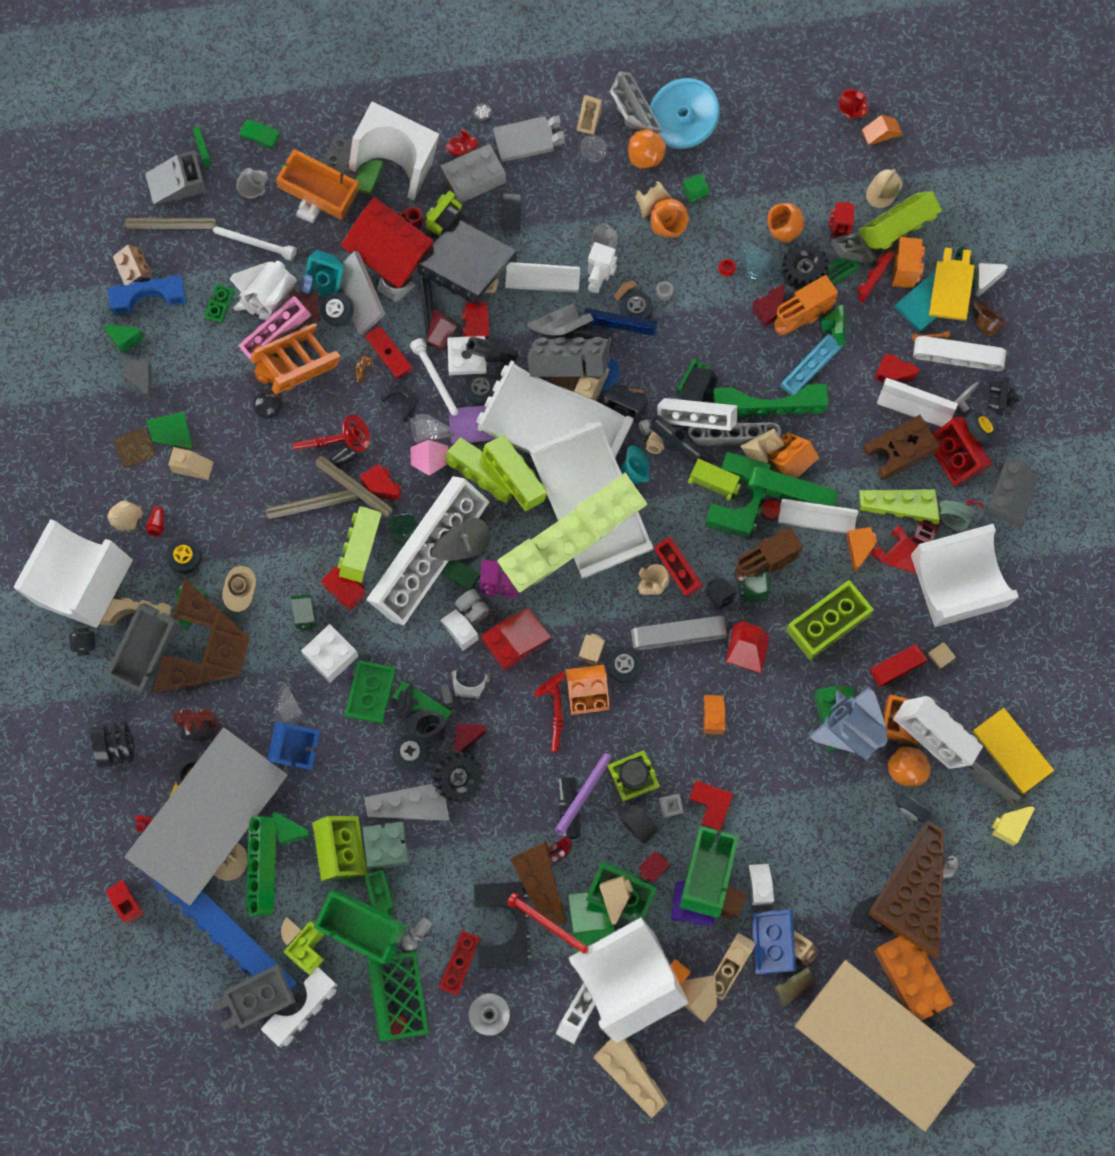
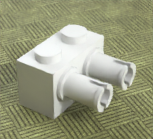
M594 242L588 257V274H590L588 290L593 293H599L603 280L608 281L610 275L614 276L617 268L616 249Z

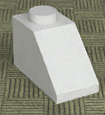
M455 609L440 620L462 651L479 640L477 632L458 610Z
M769 864L748 865L752 906L772 905L774 894Z

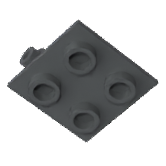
M335 135L322 163L352 179L356 178L361 167L360 165L356 172L349 170L352 142Z

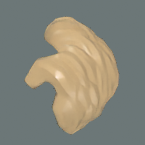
M120 501L110 509L107 518L111 526L116 530H127V532L136 529L137 521L142 518L144 513L137 505L128 501Z
M653 564L646 570L641 568L639 576L642 581L637 587L639 593L642 595L661 594L669 583L670 576L666 567Z

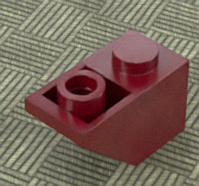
M783 284L778 288L777 286L773 287L766 296H760L753 302L752 312L764 327L773 323L777 318L778 307L783 304L785 291Z

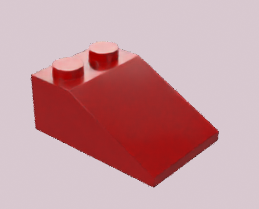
M529 608L502 621L481 635L482 643L504 672L551 639V636Z

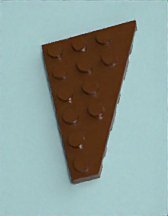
M927 820L868 912V915L937 959L940 955V925L942 923L941 896L943 895V843L945 840V830Z

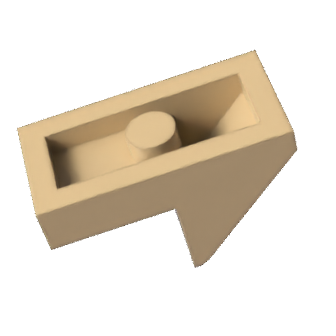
M772 429L741 445V448L748 458L768 463L767 454L783 447L784 444L776 430Z

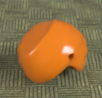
M650 129L637 131L630 138L628 154L634 166L638 168H651L658 165L664 159L666 143L655 131Z
M665 199L659 201L653 207L650 226L655 234L661 237L675 238L680 236L687 228L689 222L688 212L680 201Z
M779 203L773 206L767 216L771 235L776 240L790 243L799 236L804 228V217L801 210L792 203Z
M913 747L898 748L888 761V771L892 779L902 786L914 787L923 785L931 772L927 756L920 749Z

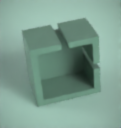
M403 822L385 824V828H382L381 825L363 827L366 860L369 870L409 865Z

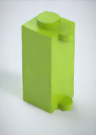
M701 459L697 460L688 480L689 484L693 482L727 497V501H730L733 494L737 495L741 487L739 476Z

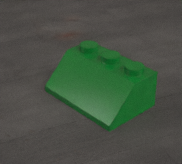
M833 686L816 690L814 697L821 725L825 723L826 716L830 718L832 714L830 710L836 704L835 692L837 690L840 691L848 699H851L850 696L855 698L853 687ZM826 745L827 751L839 749Z
M604 860L599 867L586 901L607 910L599 885L602 882L625 876L626 880H630L633 891L630 892L631 896L620 916L633 922L639 918H642L644 921L659 885L652 881L647 882L642 877Z

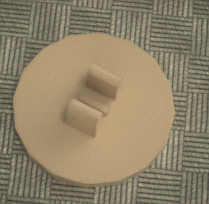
M237 843L216 870L214 876L224 881L235 880L240 877L248 865V855L244 847Z

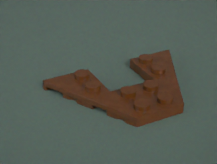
M184 579L174 618L211 627V632L202 665L163 655L153 693L239 676L250 641V637L189 581Z

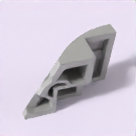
M573 303L531 321L527 325L528 328L542 334L562 335L592 321L593 318L590 313L579 317Z

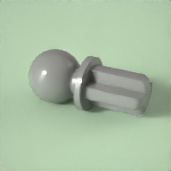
M422 918L415 928H411L410 933L412 935H407L403 938L402 946L405 950L413 951L418 946V940L423 941V936L432 926L428 919Z

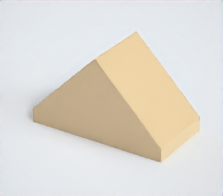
M584 95L577 131L594 135L602 113L601 99Z

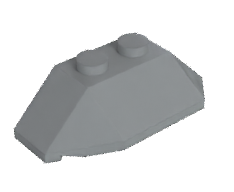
M619 72L610 89V93L617 105L618 111L625 119V124L631 129H650L661 133L663 130L631 73Z

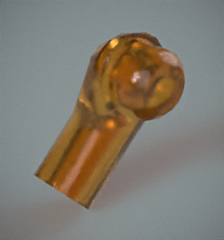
M363 355L354 365L356 382L365 381L364 369L366 366L372 365L373 360L371 357Z

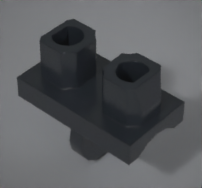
M1004 377L1002 381L992 380L990 383L989 392L998 393L999 397H989L987 408L997 411L996 415L1002 416L1003 411L1006 409V402H1008L1007 407L1009 408L1013 407V403L1019 402L1020 396L1015 394V389L1010 388L1008 393L1009 378Z

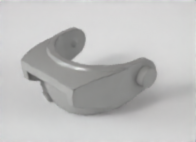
M381 276L377 291L397 302L412 290L415 284L411 281L403 288H391L385 284V279Z
M457 670L452 671L451 675L455 696L459 695L466 698L476 697V699H479L486 687V683L490 679V676L485 674L484 681L480 685L466 687L457 681Z

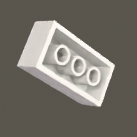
M927 696L904 701L893 718L894 721L949 769L972 765L983 747L977 742L976 737L967 733L960 723L955 722L948 712L938 707L935 701Z

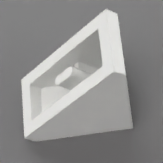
M979 263L976 269L978 275L976 295L979 297L1005 274L1008 267L1004 264Z

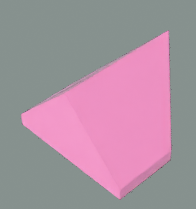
M427 440L411 447V466L427 475L433 474L448 465L445 462L447 451L449 450L448 446Z

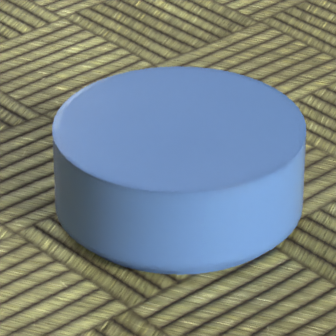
M303 275L300 286L302 293H309L312 284L311 275Z

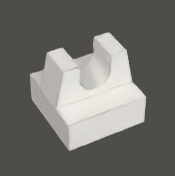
M302 200L296 214L297 217L314 223L320 209Z

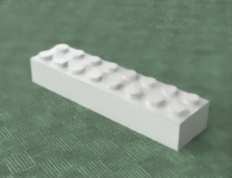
M452 477L366 600L391 622L404 626L448 562L434 558L431 555V550L435 543L457 524L470 518L478 519L489 501L466 479Z

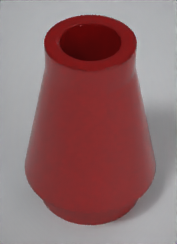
M153 507L145 526L147 534L157 537L161 536L162 532H164L163 508Z

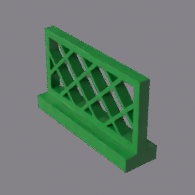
M416 952L395 955L391 962L395 967L389 975L382 971L380 962L372 958L367 960L379 1043L429 1034ZM412 957L413 967L408 972L399 964L404 958ZM396 968L407 974L401 984L391 977ZM408 976L416 981V987L413 992L403 986ZM388 979L398 986L393 995L386 992L384 988ZM400 988L410 995L404 1004L394 998ZM411 997L419 1001L420 1007L416 1012L405 1006ZM391 1000L401 1006L395 1016L387 1009V1005ZM403 1008L413 1015L407 1025L397 1018ZM415 1017L422 1022L423 1030L414 1031L409 1027ZM394 1021L405 1027L400 1034L391 1035L390 1026Z

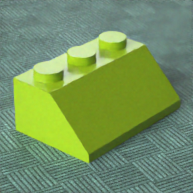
M327 816L312 822L321 881H338L367 874L358 816Z

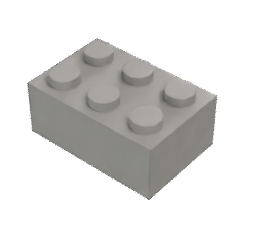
M490 144L441 165L442 177L449 190L455 194L454 199L459 203L506 183V173Z

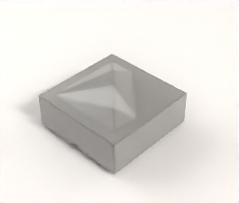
M680 794L659 798L663 818L684 813Z

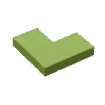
M311 921L283 952L309 975L324 960L312 949L325 935L314 929L315 924Z

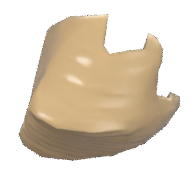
M656 181L658 185L650 188L647 194L642 195L640 191L636 193V200L644 219L651 214L656 203L665 199H672L659 181Z

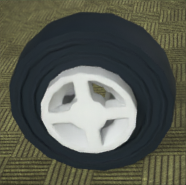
M333 293L327 296L320 308L323 320L329 325L336 327L348 323L354 312L351 300L340 293Z

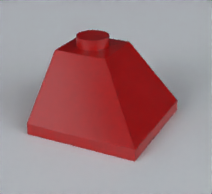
M744 621L734 625L725 662L761 674L770 636L761 627Z

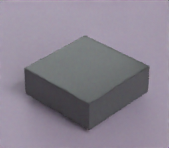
M448 684L441 685L445 707H453Z

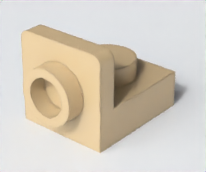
M794 931L796 958L803 965L807 966L809 962L815 959L818 950L811 941Z

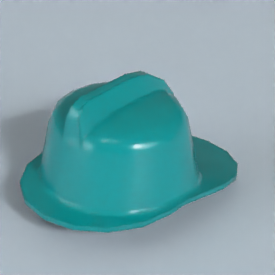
M630 446L627 449L626 460L621 466V473H626L633 484L649 481V461L645 453L637 446Z

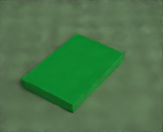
M358 660L344 716L383 725L386 715L384 711L388 707L396 667Z

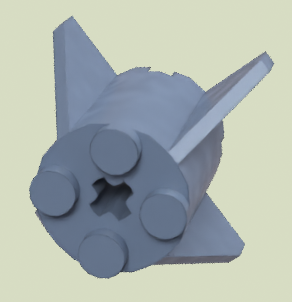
M868 687L856 698L850 696L851 699H848L837 690L835 692L836 704L830 710L832 712L830 718L826 716L825 723L810 735V738L817 743L850 751L864 759H868L876 749L882 748L888 741V738H886L887 728L875 692Z

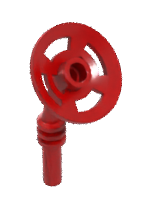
M349 415L343 421V434L330 437L322 436V438L318 437V439L314 437L313 440L292 443L293 450L311 447L318 448V446L322 448V446L326 447L328 444L346 441L353 450L361 452L366 450L370 444V433L366 423L359 416ZM348 421H354V422H356V424H354V423H350V424H349ZM359 429L362 430L363 440L360 439V438H361V432H360Z
M565 672L553 676L533 693L534 697L548 693L550 696H553L555 717H553L554 722H552L554 726H552L551 752L557 753L559 751L561 730H563L562 726L564 725L562 723L564 718L562 714L561 693L558 686L565 678Z

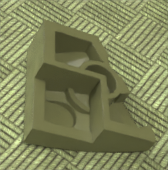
M806 968L791 977L784 984L776 986L774 991L779 996V1003L784 1007L815 986L816 982L809 968Z

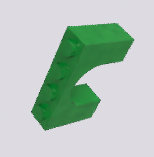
M727 452L722 469L739 476V481L748 486L753 467L769 470L771 464ZM750 489L752 501L741 509H729L711 503L705 527L749 539L750 533L754 534L756 530L755 516L759 517L761 513L760 499L764 500L766 494Z

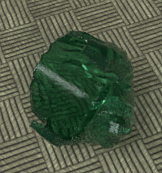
M406 511L405 514L394 515L389 520L387 529L394 539L406 543L420 523L414 520L413 513Z

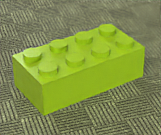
M933 191L916 193L865 224L858 231L870 249L874 248L877 250L882 248L884 250L892 246V242L896 239L899 240L900 237L908 236L907 233L909 231L921 228L923 226L922 223L925 221L929 222L937 218V214L942 209Z
M848 580L788 624L786 631L807 658L812 660L869 618L874 609L852 582Z

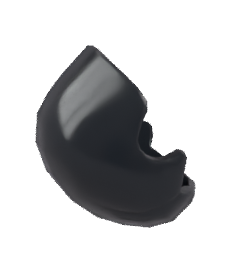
M265 390L255 397L253 406L255 412L261 418L269 419L279 415L283 407V401L278 394Z

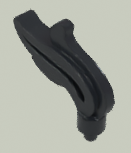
M414 685L408 686L404 691V695L403 690H401L398 695L399 706L396 709L389 708V710H385L384 714L396 716L400 719L406 718L411 713L415 704L419 705L417 699H412Z

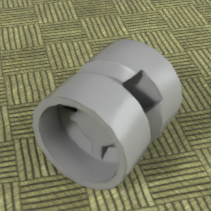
M475 589L467 591L455 602L460 612L465 613V618L471 626L481 622L491 612L487 604L481 602V597Z

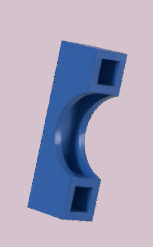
M172 275L164 279L154 278L146 282H133L129 285H115L112 288H108L110 309L114 316L132 313L136 303L147 296H158L164 299L169 306L187 303L182 276Z

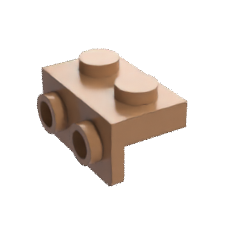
M127 245L113 256L124 285L139 282L142 279H152L150 268L146 264L144 253L140 248Z

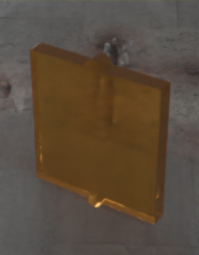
M144 427L113 440L118 450L117 455L121 457L125 468L156 455L151 444L152 440L148 438Z

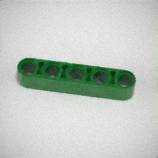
M753 467L751 469L748 488L781 499L836 507L838 497L836 490L761 467Z
M254 816L249 822L246 910L250 916H270L274 909L276 822L273 817Z

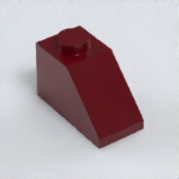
M655 850L638 868L642 871L639 875L645 881L649 882L651 880L655 883L672 867V864L660 852Z

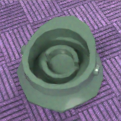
M946 500L939 503L941 509L939 516L946 526L955 531H964L968 527L969 522H971L972 517L975 516L973 507L960 502Z

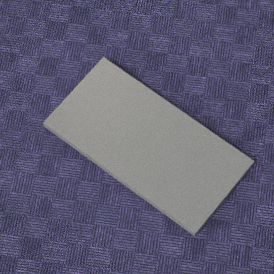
M223 727L124 858L190 906L249 828L250 819L258 816L287 777V774Z

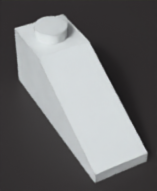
M583 983L556 1032L557 1035L573 1044L596 1005L585 983Z

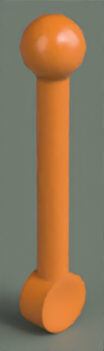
M945 331L941 334H930L920 336L933 338H949L951 334L949 331ZM913 334V335H912V340H913L914 342H915V338H916V337H919L918 334Z

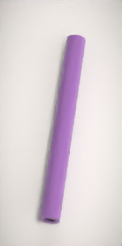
M603 754L555 828L556 833L559 835H564L612 760L610 755Z

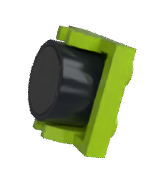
M450 190L446 195L442 194L437 201L438 205L435 209L432 207L426 215L425 231L430 235L434 233L440 236L460 215L462 205L454 199L455 194Z
M644 750L607 766L623 803L660 787L655 771L652 769L651 762Z

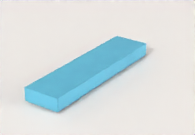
M828 333L780 384V387L790 395L801 391L843 345L838 346L837 340Z

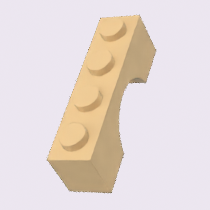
M121 598V600L112 599L99 624L114 626L121 617L135 614L138 605L143 603L160 610L159 614L166 613L174 617L175 612L170 605L165 603L152 605L151 602L141 600L139 603L132 602L133 600L129 598Z

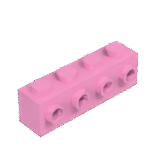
M294 296L238 346L251 360L253 350L256 347L264 346L291 334L312 314Z

